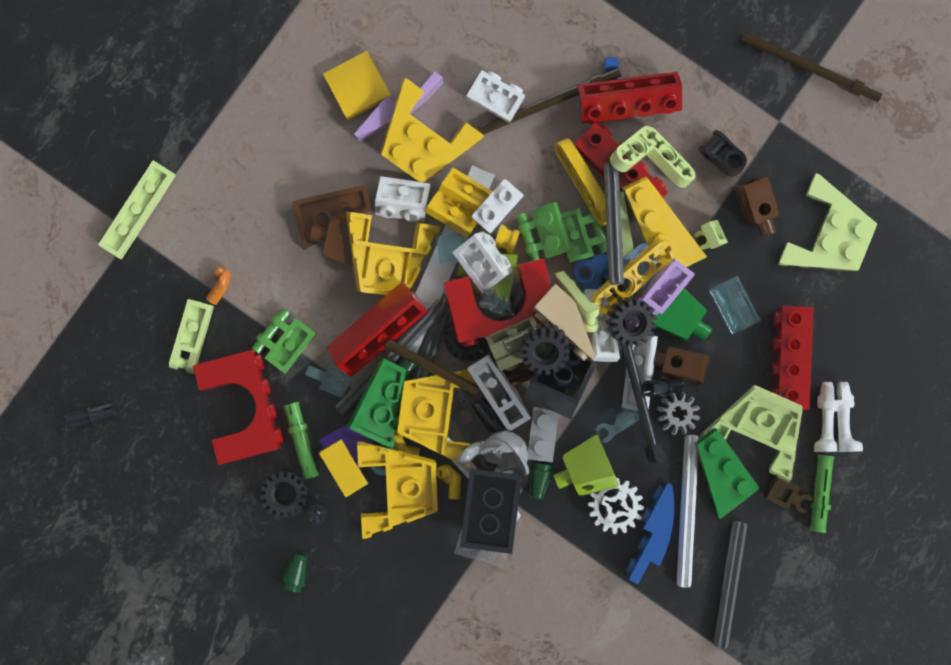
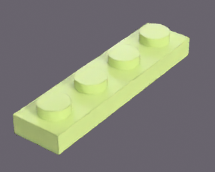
M152 161L98 245L122 259L176 175L157 162Z

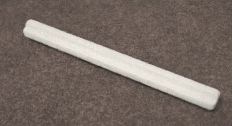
M685 435L677 586L685 588L691 586L698 468V454L694 443L699 440L697 435Z

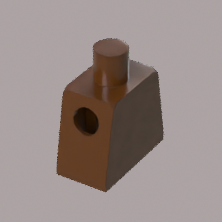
M755 177L732 186L747 224H757L761 237L776 232L772 218L779 216V211L768 177Z
M330 217L327 228L312 225L310 240L324 243L322 254L353 267L347 218Z
M668 347L667 353L656 351L654 366L662 367L664 375L703 384L709 356ZM674 359L683 361L679 368L671 365Z

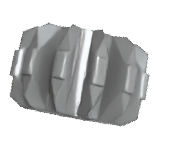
M673 392L669 395L671 402L666 398L661 399V402L666 407H657L656 410L658 412H664V416L657 417V421L666 420V423L662 426L663 430H667L672 425V435H676L678 427L681 434L685 435L687 434L686 426L692 430L695 429L691 419L700 420V416L693 415V411H698L700 408L699 406H690L694 401L693 397L685 401V393L681 392L677 400ZM675 407L678 410L684 411V415L680 416L681 420L672 415V412H676Z

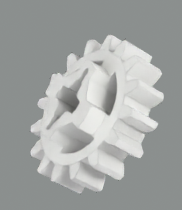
M617 478L619 486L598 491L597 494L590 493V496L594 498V502L587 503L588 506L594 508L589 513L590 517H597L594 524L597 526L603 523L602 530L604 532L611 527L613 534L617 533V528L626 533V526L628 524L634 528V518L640 520L642 518L637 514V511L644 509V506L639 505L637 502L642 499V496L634 495L637 487L634 486L629 489V481L627 480L620 485L619 478ZM618 489L614 495L608 497L603 495L608 490ZM627 494L631 498L632 509L627 506L625 500ZM619 499V505L626 509V511L616 509L613 513L612 507L605 500L616 502ZM599 503L604 505L606 511L604 518L599 512ZM623 515L628 517L622 522L613 523L617 517Z

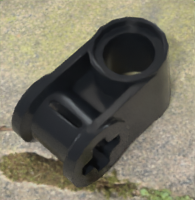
M714 130L712 132L713 136L704 146L700 145L698 148L699 152L725 175L731 177L739 175L747 164L746 155L725 134L719 130ZM728 159H737L739 161L740 167H730V165L728 164Z

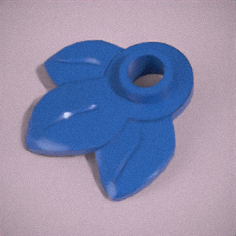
M599 254L591 260L583 259L574 265L572 274L575 281L580 284V291L582 293L585 289L598 290L602 286L601 277L609 274L608 255ZM586 267L590 270V274L583 276L580 270Z

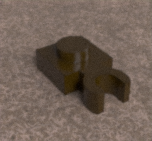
M777 474L763 495L765 499L787 510L792 503L801 513H806L807 510L804 506L800 505V502L804 499L813 501L809 493L805 491L798 492L800 490L798 484Z

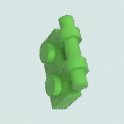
M557 202L532 210L534 220L531 222L528 221L526 213L517 216L519 222L517 228L520 230L519 234L523 235L526 245L524 247L525 254L529 255L530 261L540 259L538 252L544 250L546 259L572 251ZM537 229L541 242L535 243L532 230Z
M586 206L588 216L582 217L580 208L561 213L572 251L566 252L569 264L594 257L593 246L599 247L600 254L608 253L607 234L604 233L603 226L598 224L588 206ZM589 224L592 225L595 237L590 239L585 225Z
M282 308L277 316L274 314L270 319L271 323L264 333L260 332L257 336V342L252 349L260 354L265 346L269 348L270 352L265 359L286 374L315 337L316 333L297 318L289 326L285 323V320L289 317L290 313ZM280 328L284 331V334L275 344L271 339Z

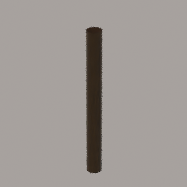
M390 339L385 346V349L475 396L480 389L473 382Z

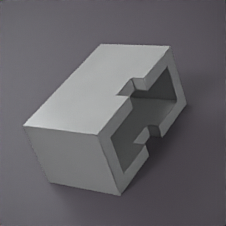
M532 408L527 446L528 459L553 462L558 413L547 409Z

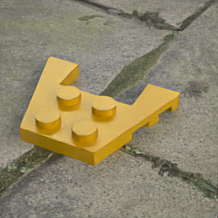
M404 77L380 154L417 181L424 183L480 141L484 135L464 122L450 142L440 137L410 115V111L424 91Z
M347 211L346 217L357 291L387 295L402 281L411 289L419 274L420 264L424 256L428 255L431 249L430 244L434 236L438 235L440 226L416 222L412 248L368 242L372 215Z
M468 370L453 372L477 385ZM437 375L404 381L396 433L457 462L458 454L471 445L470 443L447 440L453 389L460 387ZM471 462L463 466L470 467Z
M357 442L358 467L385 466L388 511L361 514L362 539L372 537V534L382 530L385 532L393 529L392 526L406 521L409 523L438 511L435 460L365 442Z

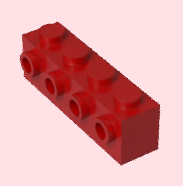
M678 72L578 84V104L582 124H594L600 121L622 120L631 117H647L661 113L671 114L676 111H682V82Z
M595 122L574 145L581 157L604 178V164L610 162L612 153L623 143H617L611 138L612 133L606 126H599ZM641 160L628 171H619L620 192H624L623 187L646 177L662 198L668 193L665 189L667 187L666 184L658 177L653 178L647 172L649 170L648 167Z
M402 281L331 342L326 349L336 366L352 378L385 349L389 339L392 341L396 340L428 311L418 296Z
M781 306L777 308V312H774L773 326L777 327L776 337H773L772 352L776 353L775 362H772L771 377L774 378V388H771L770 392L801 405L802 410H809L813 307Z

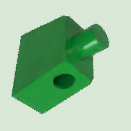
M683 288L663 314L658 313L656 316L657 320H653V323L657 324L656 329L682 341H686L692 333L704 341L712 331L711 327L701 321L707 310L685 288Z

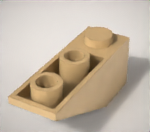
M555 284L533 308V311L536 312L534 317L544 326L545 323H550L552 328L555 324L558 326L559 331L563 329L565 336L568 337V342L575 348L573 352L581 360L585 361L588 359L591 362L596 356L576 302Z

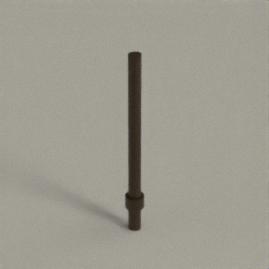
M745 32L741 39L744 43L848 89L849 93L859 97V95H862L877 103L882 97V93L865 86V83L858 79L851 80L752 34Z
M616 68L601 75L597 73L590 76L589 80L580 84L616 80L622 76L619 68ZM578 85L518 109L510 123L499 117L480 125V130L483 135L573 98L578 95Z

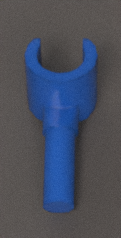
M606 57L604 59L605 71L619 68L618 58Z

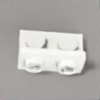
M481 70L466 98L510 123L525 100V95L522 94L523 90L511 83L508 86L500 81L501 77L491 71L486 73Z
M381 176L375 200V214L384 218L425 222V210L430 184Z
M505 179L476 210L472 218L482 226L480 229L489 235L524 195Z
M484 231L474 234L452 252L482 294L513 273L509 260L500 254L495 247L494 239Z

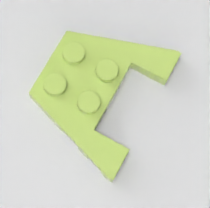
M816 173L812 178L806 196L829 205V209L811 251H808L789 242L786 243L778 265L858 271L877 223L821 175Z
M754 385L700 434L699 439L713 428H716L726 440L730 431L734 430L779 451L769 466V473L777 474L791 481L802 406Z

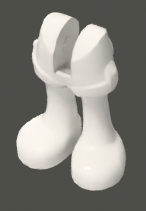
M822 382L820 394L817 397V406L822 409V435L820 440L814 445V452L863 451L862 443L854 440L850 433V408L854 407V396L851 394L848 382H838L836 389L837 400H834L833 383ZM834 412H837L838 417L837 444L833 433Z

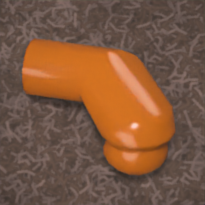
M222 266L217 267L213 272V277L218 281L206 297L207 301L214 305H217L226 292L231 278L230 271L228 269L225 270Z

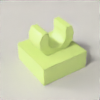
M718 220L702 225V230L694 234L695 238L704 235L707 239L706 243L700 246L701 250L717 248L728 243Z

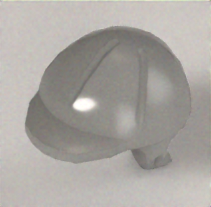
M501 431L494 433L485 441L471 444L457 456V462L462 465L469 464L480 454L488 462L498 465L495 471L499 469L500 472L514 470L524 477L529 474L526 443L513 432Z

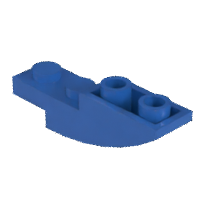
M666 482L662 486H657L652 496L655 499L651 508L647 507L641 516L640 521L643 522L641 527L649 531L648 536L643 535L637 547L640 551L636 559L632 557L625 570L628 572L626 577L636 584H639L650 562L660 566L670 541L674 519L673 486Z

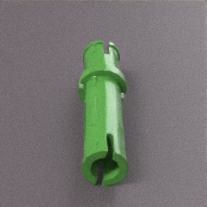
M299 402L285 405L283 409L289 424L287 430L288 434L291 433L303 480L318 476L319 473L306 432L308 426L307 423L304 424Z
M817 455L813 503H810L812 516L809 531L826 533L828 510H831L829 496L834 456Z

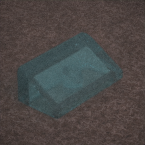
M738 276L711 289V293L733 334L761 321Z

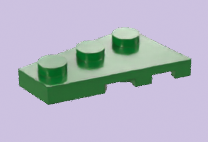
M381 357L347 425L349 429L394 449L395 440L393 438L395 426L397 427L398 406L402 398L406 369Z
M713 428L694 443L709 486V494L715 506L716 517L721 519L760 488L718 429Z

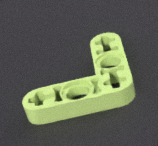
M650 126L641 128L610 156L612 166L620 172L628 171L647 155L675 185L685 188L695 179L694 169ZM632 145L635 146V147L639 150V152H637V151L632 147Z

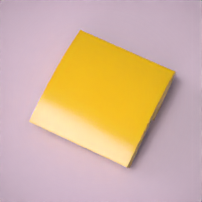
M367 51L323 73L347 120L380 104L386 97L392 98Z
M452 168L435 196L427 205L425 212L468 238L478 224L472 218V215L493 191Z

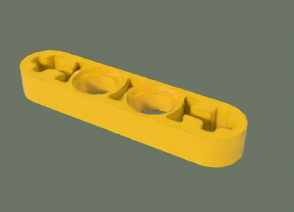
M569 138L555 144V152L598 224L601 226L606 225L605 194L573 142Z
M657 239L624 266V278L629 280L627 290L619 291L618 286L611 285L609 280L596 290L591 297V302L599 306V313L607 314L608 311L612 312L613 308H611V305L613 303L617 305L619 304L617 300H625V297H630L662 270L675 257L676 249L674 245L667 240ZM661 246L664 247V248H666V249L664 250L665 253H666L665 256L659 255V254H660L659 248H660ZM650 255H651L652 257H654V260H655V261H657L656 264L654 263L653 260H651V259L649 258ZM643 261L648 262V271L643 275H639L637 272L638 265ZM612 289V291L616 293L618 297H614L612 295L613 293H611L609 290ZM601 297L607 298L606 302L608 304L605 307L600 305L602 303Z

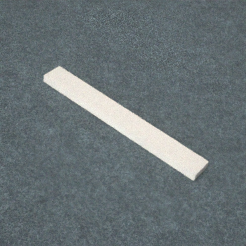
M473 165L468 173V177L490 189L495 178L494 174ZM447 225L442 232L415 293L426 309L435 300H441L444 294L442 284L450 280L458 262L452 252L468 239ZM427 330L409 348L410 350L418 353ZM402 333L394 342H396L404 333Z

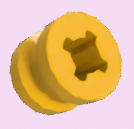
M501 224L495 240L497 250L502 248L507 253L513 254L520 230L515 229L512 231Z

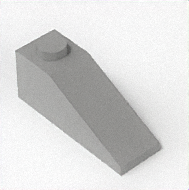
M489 354L467 367V370L509 432L531 419L530 409L503 371L499 370L498 365Z

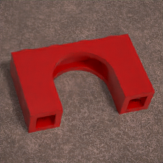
M544 258L516 266L523 293V301L518 313L507 321L491 320L480 312L475 302L469 276L444 282L442 285L456 342H463L464 347L478 344V338L489 336L532 316L534 317L536 312L533 311V308L551 289ZM534 317L536 323L539 324L540 322Z
M250 350L193 365L200 391L229 384H239L248 389L255 400V417L245 430L212 440L218 465L281 449L280 443L284 442L281 429H276L274 419L277 418V412L274 403L270 404L267 395L271 393L268 379H263L261 370L265 369L261 354L257 355L256 351Z

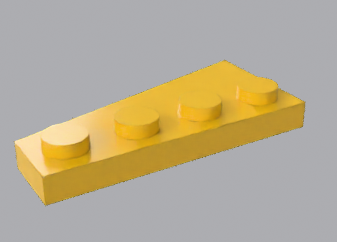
M643 177L622 188L645 243L650 245L657 239L671 242L676 249L674 258L685 267L707 257L648 178ZM661 246V247L659 248V250H660V254H659V255L665 256L666 253H665L664 250H665L666 248H664V247Z

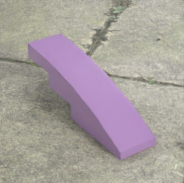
M436 71L420 88L424 93L410 111V114L424 104L443 85V77ZM386 97L354 133L356 140L362 142L387 130L395 109V102Z
M674 258L633 299L636 298L649 304L648 306L654 310L652 314L656 316L658 313L663 314L695 274ZM630 312L624 317L627 331H633L638 327L640 319L636 312Z

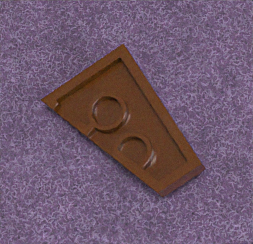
M367 185L292 201L303 250L319 242L310 240L312 225L327 228L330 217H346L347 211L365 214L372 209Z

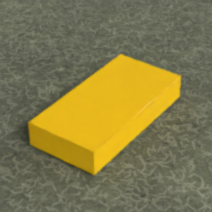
M342 439L319 453L345 497L368 484Z

